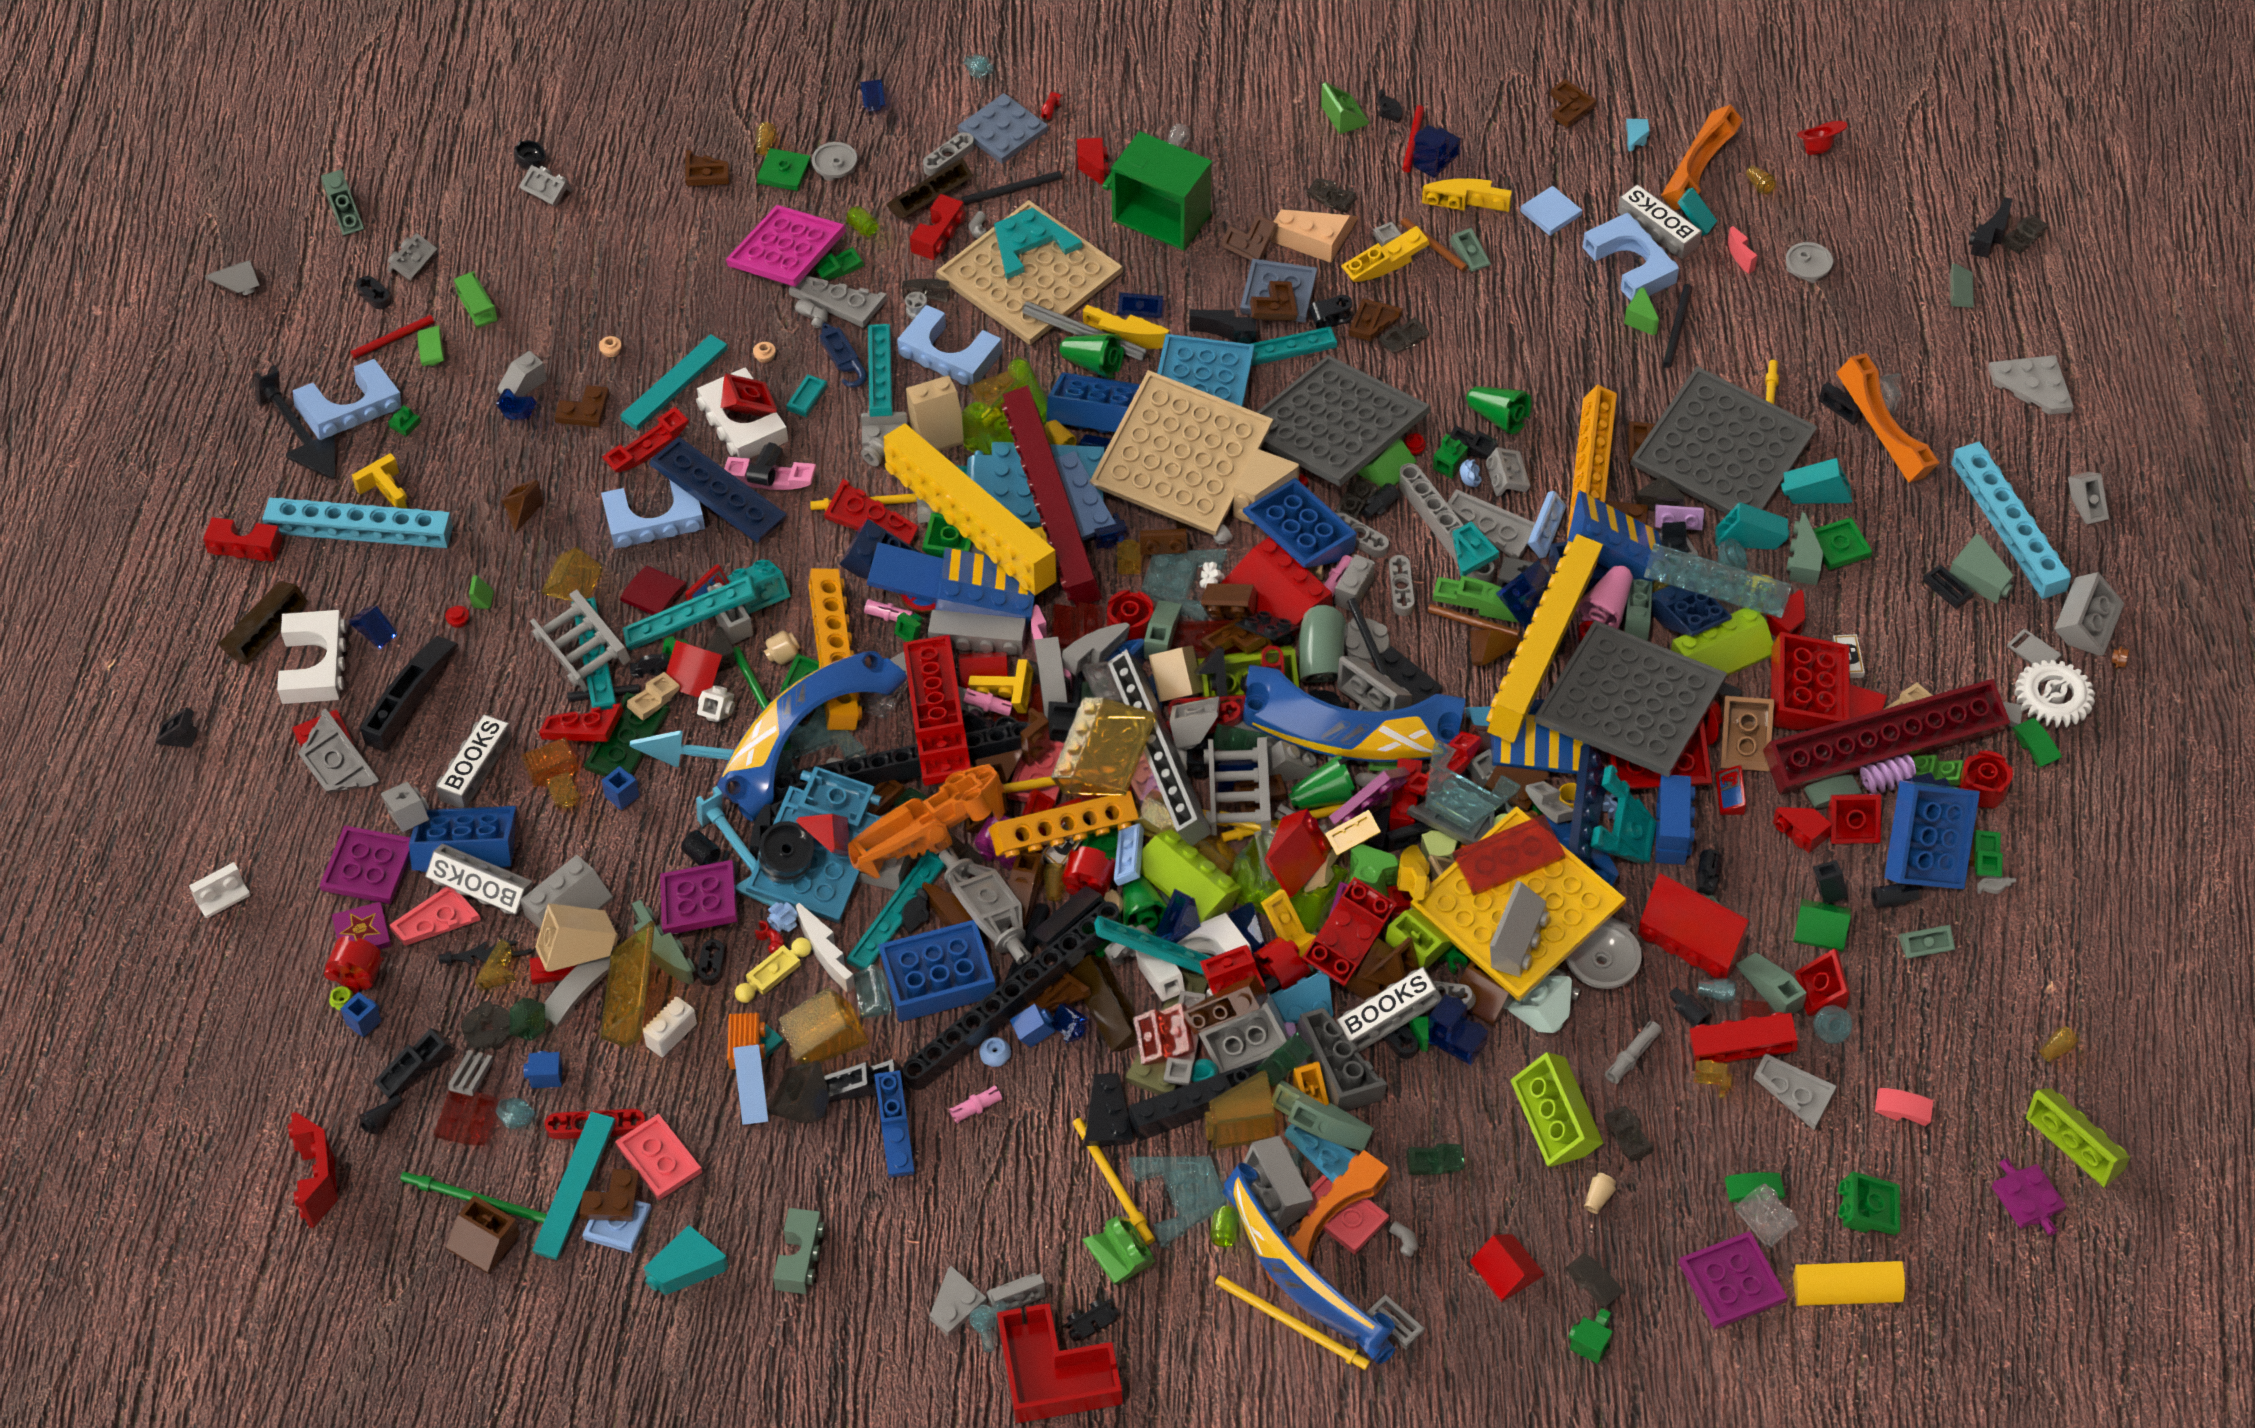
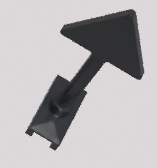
M275 365L270 366L271 373L265 376H261L259 372L255 373V396L258 404L262 406L273 402L303 443L302 446L287 452L286 458L332 480L335 479V434L322 440H313L281 397L279 370Z

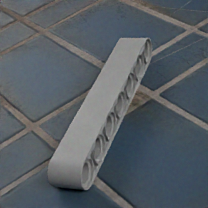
M1413 463L1404 464L1400 468V490L1457 563L1452 532L1462 527L1463 523L1422 470ZM1490 562L1466 576L1492 584L1494 564Z

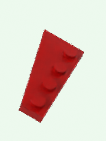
M844 478L824 514L826 520L854 530H858L869 519L909 545H912L919 532V527L895 511L891 512L885 508L883 503L878 500L874 501L866 496V492L852 487L850 482Z

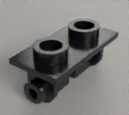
M1101 1297L1089 1304L1091 1310L1083 1314L1081 1310H1078L1066 1317L1069 1322L1062 1327L1070 1326L1071 1330L1068 1331V1334L1072 1341L1076 1339L1080 1341L1082 1338L1095 1332L1091 1324L1093 1320L1099 1329L1116 1320L1119 1312L1115 1306L1110 1307L1109 1302L1114 1300L1113 1297L1105 1301L1104 1297Z

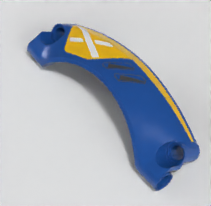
M868 651L850 655L824 665L793 683L764 708L738 742L717 784V787L722 792V798L730 799L732 803H738V809L742 815L750 822H753L765 804L772 805L774 777L778 758L790 733L809 712L832 698L848 693L871 692L890 696L908 679L905 672L889 658H882L879 653ZM867 656L871 660L869 668L865 665V658ZM730 781L734 784L735 787L734 792L732 794H730L727 789V786Z
M1249 665L1242 719L1246 725L1278 740L1332 757L1341 755L1343 759L1371 762H1398V758L1425 760L1444 757L1449 753L1447 744L1459 734L1464 714L1465 698L1435 694L1420 703L1397 710L1381 712L1351 710L1328 704L1307 694L1294 685L1278 669Z
M1238 1163L1224 1182L1225 1188L1222 1193L1238 1210L1252 1248L1266 1271L1283 1291L1310 1315L1334 1331L1358 1343L1378 1365L1386 1362L1396 1350L1387 1339L1395 1329L1392 1319L1380 1312L1375 1313L1373 1317L1369 1316L1333 1287L1295 1250L1272 1222L1257 1200V1195L1250 1188L1258 1177L1257 1172L1246 1163Z

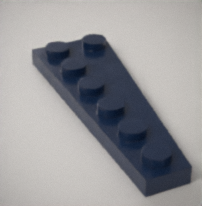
M1588 744L1581 746L1569 843V851L1587 866L1589 865L1592 852L1590 845L1593 829L1598 826L1606 789L1602 786L1605 767L1601 762L1600 755L1595 753L1592 746Z

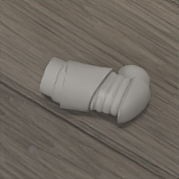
M799 300L796 303L795 311L813 319L811 324L815 328L820 329L823 323H827L828 313L826 308L821 309L809 300Z

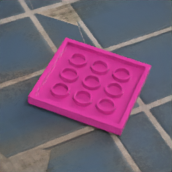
M776 205L726 258V262L729 267L796 287L843 236L846 228L841 223Z

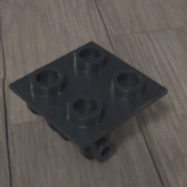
M1258 611V613L1235 623V626L1273 641L1276 640V642L1283 645H1291L1294 641L1292 632L1300 628V626L1292 624L1288 619H1279L1271 616L1272 614L1267 611Z

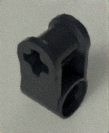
M1338 295L1312 303L1309 307V313L1316 328L1334 327L1349 323L1353 318L1352 311L1350 310L1352 299L1347 295Z

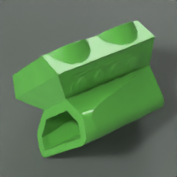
M1360 844L1351 849L1350 875L1346 884H1349L1353 877H1356L1388 897L1387 887L1396 886L1397 871L1400 861L1393 854Z
M1115 1216L1106 1221L1104 1233L1082 1239L1114 1285H1121L1138 1272L1149 1268L1155 1262L1150 1249L1141 1240L1137 1229L1127 1217Z

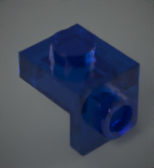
M509 388L504 389L496 402V406L507 420L527 419L537 404L533 396L516 397Z
M1118 512L1113 513L1115 524L1094 529V542L1097 549L1110 548L1124 543V533H1127L1124 519L1120 520Z
M1061 1003L1053 1017L1054 1021L1051 1022L1054 1029L1065 1035L1063 1040L1067 1043L1081 1039L1085 1034V1025L1088 1018L1066 1003Z

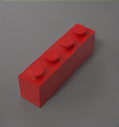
M1777 1012L1766 1017L1751 1016L1741 1021L1726 1020L1720 1024L1709 1026L1707 1024H1700L1694 1028H1689L1695 1067L1763 1057L1765 1053L1776 1055L1797 1051V1036L1792 1013Z

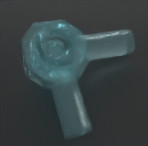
M1003 1301L997 1302L992 1307L980 1305L970 1314V1323L974 1326V1330L981 1335L984 1352L994 1350L990 1329L996 1324L997 1312L1005 1311L1007 1308Z

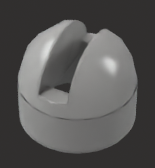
M1224 524L1221 525L1217 535H1213L1214 541L1218 544H1226L1233 539L1232 534Z

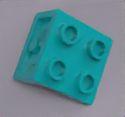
M758 560L753 563V566L746 569H736L731 575L727 576L729 583L748 575L753 578L757 599L743 604L747 614L791 597L783 572L769 560Z

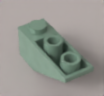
M342 169L321 175L324 191L343 236L364 230Z
M1802 512L1800 521H1795L1793 535H1797V539H1792L1789 552L1794 553L1793 557H1788L1786 570L1791 571L1789 581L1817 585L1823 551L1806 514Z
M1633 579L1626 604L1624 632L1648 641L1653 581Z
M1158 601L1149 621L1144 639V658L1149 659V655L1171 650L1182 604Z
M1757 952L1736 964V967L1776 1013H1792L1793 1015L1803 1009L1807 992L1791 974Z

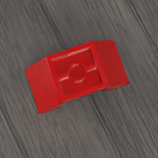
M1353 877L1322 929L1306 950L1302 960L1345 986L1397 903L1356 877Z
M293 1112L291 1113L292 1123L288 1124V1133L290 1139H293L295 1152H300L303 1160L316 1158V1164L313 1165L314 1178L298 1180V1191L293 1193L295 1206L299 1207L301 1220L305 1219L308 1227L313 1228L338 1201L334 1153L325 1130L299 1113Z

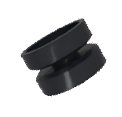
M791 821L777 822L768 827L762 835L758 851V863L763 874L771 881L780 884H790L801 880L810 870L814 854L813 838L801 825Z

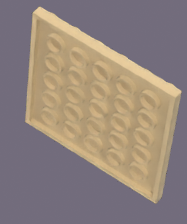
M1028 200L1006 218L1033 207L1082 241V248L1065 255L1053 240L1018 255V259L1024 265V273L1006 279L993 227L936 271V277L1027 344L1031 345L1053 328L1054 325L1024 314L1022 309L1026 301L1068 316L1123 272V266Z
M1148 370L1097 466L1090 484L1097 489L1216 536L1234 502V487L1257 449L1260 450L1273 425V419Z

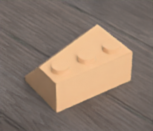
M1281 209L1273 221L1278 226L1271 242L1331 263L1358 220V216Z

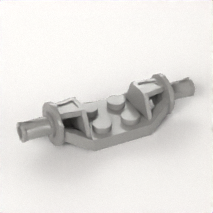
M951 847L941 851L939 858L948 868L944 874L945 882L950 885L952 892L978 927L995 943L994 948L998 953L1010 952L1019 965L1022 964V961L1026 963L1031 958V954L1021 943L1026 935L1022 922V904L996 869L975 864L970 858L959 860ZM971 874L975 875V877L968 879Z

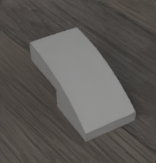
M1544 781L1526 785L1525 790L1533 803L1549 819L1555 823L1572 820L1573 808L1559 800L1560 791Z

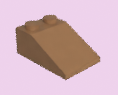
M1725 696L1723 698L1720 768L1728 769L1741 765L1742 770L1770 772L1763 749L1772 741L1774 699Z

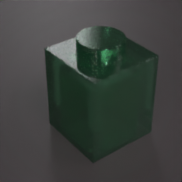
M523 997L510 1008V1035L532 1041L545 1031V1004L537 1002L532 998Z

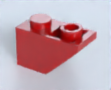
M1103 138L1077 139L1078 170L1099 184H1103L1105 182L1104 175H1109L1108 162H1104V159H1108L1107 146H1103Z
M1801 589L1793 595L1789 594L1781 605L1777 608L1773 607L1767 613L1766 618L1769 631L1776 638L1780 632L1795 635L1802 633L1805 622L1804 593Z
M1778 807L1775 810L1773 819L1776 829L1781 833H1785L1793 840L1797 847L1804 849L1808 854L1829 838L1832 823L1814 808Z

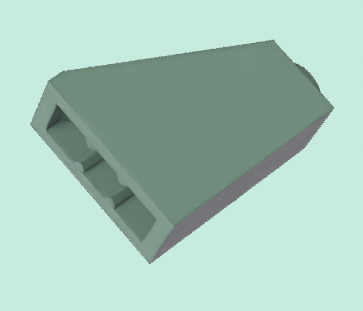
M1976 533L1952 562L1950 573L1969 589L1998 604L2003 597L2007 598L2013 589L2011 585L2013 574L1982 536Z

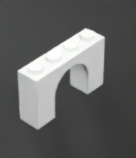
M746 367L731 373L732 375L753 379ZM724 377L697 388V405L701 411L704 410L706 412L709 424L711 426L715 425L719 439L721 441L725 440L731 456L735 455L736 458L750 459L759 455L764 445H767L768 442L776 443L777 446L788 442L787 428L777 413H772L750 423L734 422L727 417L730 410L720 408Z
M339 610L282 614L281 634L286 647L316 645L327 650L323 660L313 667L279 671L277 690L282 704L339 700L340 690L344 689L341 671L345 670L342 652L346 651V643L343 633L347 632L346 620L341 618Z
M1226 913L1162 938L1200 953H1210L1215 956L1247 944L1252 954L1250 944ZM1135 950L1140 971L1162 1002L1180 995V991H1185L1182 973L1175 964Z

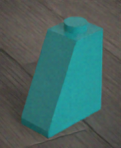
M1837 458L1783 473L1784 482L1781 483L1782 490L1785 496H1789L1792 504L1853 502L1850 482Z
M1739 502L1715 527V544L1718 547L1776 550L1789 537L1788 519Z
M688 1225L644 1267L645 1282L652 1290H659L664 1295H668L725 1272L729 1268L727 1257Z

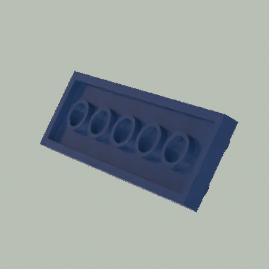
M677 437L651 458L650 466L757 543L786 519L787 514L681 437Z

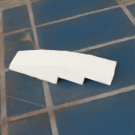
M798 903L796 905L797 918L805 938L811 943L814 955L828 974L849 993L855 987L853 973L844 967V955L835 946L833 931L803 905Z

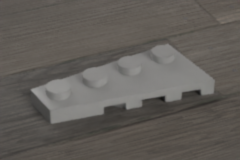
M805 276L796 287L791 286L789 288V295L803 301L809 300L821 309L826 308L827 312L862 328L887 300V293L879 292V294L869 293L868 289L860 288L855 290L841 283L839 285L828 284V280Z

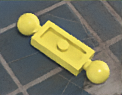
M802 937L797 938L792 943L791 950L787 949L784 945L746 974V980L749 984L742 983L736 987V999L739 1002L748 1003L753 1000L756 990L765 995L801 966L800 959L797 957L809 955L812 948L810 941Z

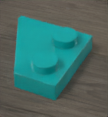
M1472 521L1452 532L1460 576H1466L1499 558V551Z

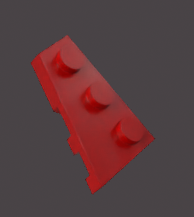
M613 704V708L601 710L600 707L591 708V712L579 715L574 711L547 716L539 731L540 737L543 740L608 742L623 712L622 704Z

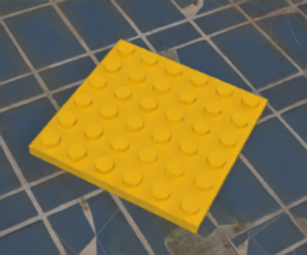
M1516 806L1429 885V890L1424 893L1423 900L1413 899L1410 904L1413 909L1445 935L1450 942L1514 998L1520 1001L1626 903V898ZM1517 881L1522 882L1547 902V912H1550L1547 925L1545 927L1542 926L1539 931L1541 934L1540 942L1537 948H1532L1530 953L1532 955L1528 970H1523L1521 977L1491 968L1490 943Z

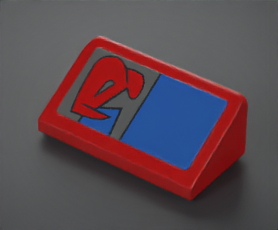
M716 564L685 592L687 601L707 593V587L713 586L716 583L720 582L722 586L729 584V580L720 565Z
M1738 765L1716 772L1715 779L1720 815H1744L1746 798L1742 766Z

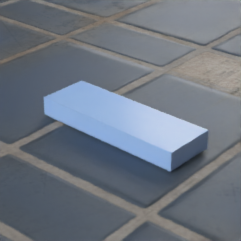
M1555 491L1547 493L1527 543L1539 559L1547 556L1566 508L1565 503Z
M1140 823L1118 831L1114 881L1118 886L1140 878L1144 828Z
M755 1044L733 1047L742 1124L768 1122L760 1046Z

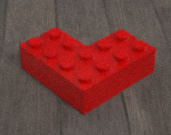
M1050 1303L1026 1307L1027 1324L1022 1325L1021 1308L997 1312L998 1329L1016 1423L1122 1405V1388L1112 1342L1059 1351Z

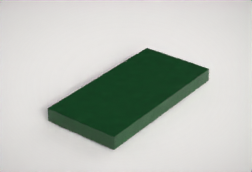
M627 692L621 701L623 712L608 742H597L584 764L585 770L606 777L620 766L627 773L634 775L645 753L630 747V741L656 736L670 713V706L663 705L654 714L645 720H641L627 707V701L636 696Z

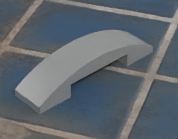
M1058 637L1034 639L1043 711L1046 717L1049 701L1067 703Z
M612 947L610 956L578 964L548 997L539 1011L540 1015L556 1027H559L576 1011L574 1005L606 975L611 977L628 961L627 957Z
M1180 991L1164 1082L1180 1085L1190 1084L1199 1034H1193L1183 1015V1011L1203 1001L1206 998V994Z

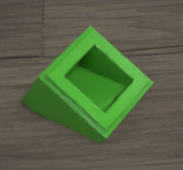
M474 575L469 591L472 607L489 609L494 591L481 578Z

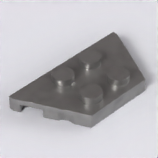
M325 708L321 712V717L316 726L309 733L308 740L298 752L300 758L326 793L380 784L376 775Z
M1452 785L1442 789L1438 794L1425 798V802L1417 806H1409L1407 810V815L1470 847L1494 827V806Z

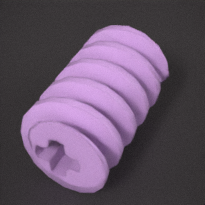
M1907 754L1902 758L1896 757L1893 760L1888 759L1884 763L1878 762L1875 765L1871 764L1866 768H1860L1862 783L1870 794H1876V788H1878L1880 793H1885V785L1890 791H1893L1895 788L1894 783L1899 787L1900 780L1913 782L1912 778L1916 775L1915 763Z

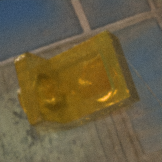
M1131 539L1117 542L1118 574L1141 573L1140 542Z
M569 772L545 780L556 808L562 806L563 809H567L577 804L576 800H579L580 795L575 789Z
M1711 1060L1696 1061L1693 1082L1719 1085V1097L1724 1098L1726 1089H1731L1732 1074H1727V1064L1716 1063Z

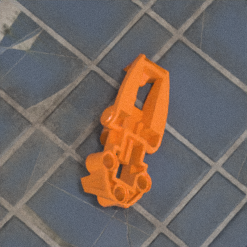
M990 764L954 772L946 778L945 784L939 787V792L924 801L919 798L910 799L881 817L848 843V854L853 868L874 879H878L880 877L878 872L886 860L894 857L899 859L910 855L912 859H916L917 853L923 856L927 849L930 853L938 854L953 845L948 830L969 817L972 821H980L988 817L992 811L999 822L1005 813L1002 793L1005 789L998 773Z

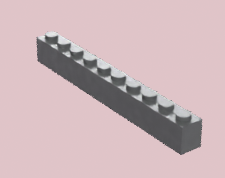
M1125 650L1107 663L1175 829L1192 846L1212 832L1143 667L1128 650Z

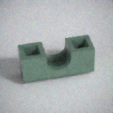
M789 1208L784 1227L785 1241L788 1244L798 1245L801 1249L794 1255H778L773 1276L775 1290L807 1294L808 1286L813 1285L815 1278V1269H812L813 1263L819 1260L820 1255L818 1240L823 1238L825 1232V1222L821 1221L819 1211Z

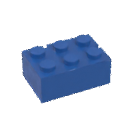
M1661 775L1656 800V820H1660V822L1656 821L1655 863L1685 865L1687 855L1691 856L1692 842H1694L1695 827H1692V821H1694L1695 807H1692L1695 799V786H1691V776L1670 775L1666 777Z

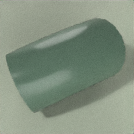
M1317 605L1310 608L1304 614L1299 635V674L1301 682L1323 683L1338 680L1339 658L1344 656V640L1347 626L1346 619L1342 613L1333 607Z

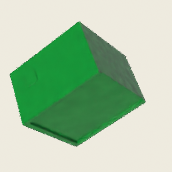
M1139 131L1111 167V174L1102 185L1103 189L1107 191L1109 189L1112 190V221L1185 251L1212 214V160Z

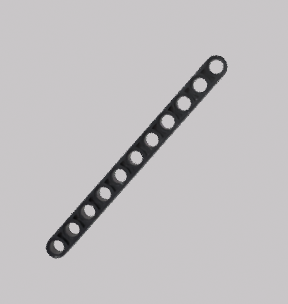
M1022 721L966 733L970 764L973 765L977 759L1021 749L1020 732L1030 724ZM917 744L816 766L872 786L883 782L888 784V781L891 780L898 782L922 776ZM815 766L776 775L774 777L776 801L784 800L789 786L805 790L808 782L800 779L802 771L805 770L812 773Z
M1109 901L1100 904L907 1060L903 1066V1073L908 1086L914 1090H921L928 1086L1107 939L1097 936L1094 922L1097 916L1104 918L1114 916L1110 920L1122 924L1117 904ZM1089 931H1094L1093 934H1086ZM1069 947H1075L1073 950H1067ZM1051 962H1057V963L1054 964V965H1051V966L1048 965V964L1051 963ZM1031 978H1037L1034 981H1028ZM1013 993H1018L1015 997H1009ZM993 1009H999L997 1012H990ZM973 1025H979L977 1028H970ZM955 1040L960 1041L957 1044H951ZM935 1056H941L937 1060H931ZM915 1072H921L917 1076H911Z

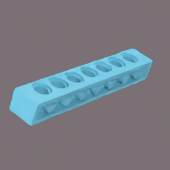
M1980 441L1955 449L1951 463L2041 599L2067 591L2071 580L2069 569L2064 567L2058 553L2051 548L2046 535L2041 533L2035 519L2028 514L2023 501L2018 499L2012 485L2005 480L2000 467L1995 465L1991 459L1989 451L1984 449Z
M269 498L262 519L264 524L278 526L281 535L439 548L448 547L453 529L450 512L286 498Z

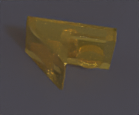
M500 939L475 979L478 990L483 991L516 981L514 973L502 967L507 966L512 957L508 942Z

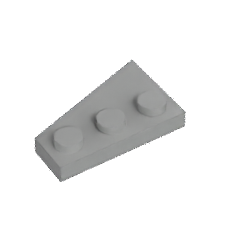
M1766 1053L1754 1075L1755 1080L1814 1131L1837 1087Z

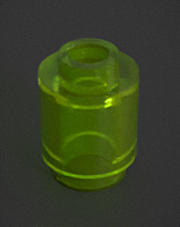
M852 207L847 212L846 222L858 233L869 237L876 232L878 228L876 218L863 207Z
M1221 1206L1214 1210L1210 1237L1214 1245L1230 1247L1233 1241L1236 1240L1239 1213L1234 1208Z

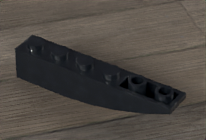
M436 636L409 661L389 685L361 725L360 730L365 745L383 752L388 750L458 647L456 642Z
M1272 1056L1129 1105L1130 1125L1138 1142L1230 1107L1282 1079V1076Z

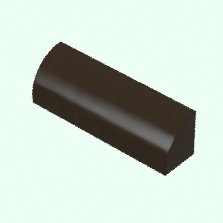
M962 157L893 198L886 205L896 217L903 219L938 198L940 194L947 193L974 175Z
M279 581L218 645L232 659L241 664L248 665L281 630L282 614L298 613L308 600L297 584Z
M1088 954L1069 974L1090 988L1091 995L1083 1000L1112 1052H1119L1129 1049L1144 1040L1147 1034L1105 958Z

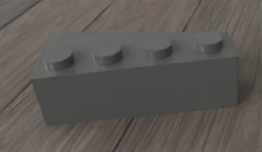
M1324 1007L1300 1014L1297 1033L1311 1062L1318 1061L1320 1063L1330 1103L1344 1111H1348L1383 1100L1387 1083L1382 1077L1379 1078L1375 1074L1373 1066L1368 1060L1365 1061L1361 1057L1354 1043L1346 1039L1343 1035V1030Z

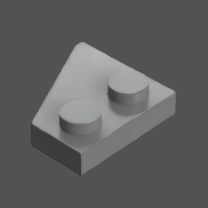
M950 1266L930 1313V1321L950 1337L987 1303V1298Z

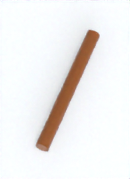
M1406 217L1400 222L1407 230L1417 226ZM1419 228L1429 240V247L1462 272L1468 269V265Z
M1431 603L1428 607V613L1484 630L1492 629L1518 638L1520 630Z

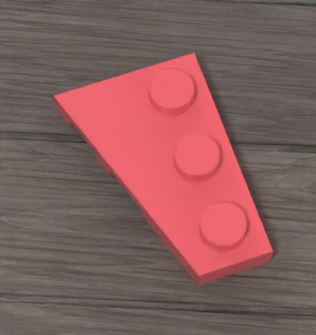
M446 886L391 923L390 928L398 939L407 946L480 921L481 919L480 915L461 894L457 893L455 889Z

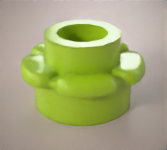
M343 986L336 987L330 994V1005L340 1010L353 997V992Z

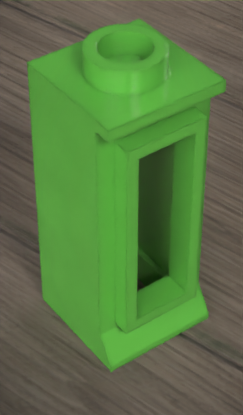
M474 271L454 279L457 295L477 329L498 321L495 306L492 304Z

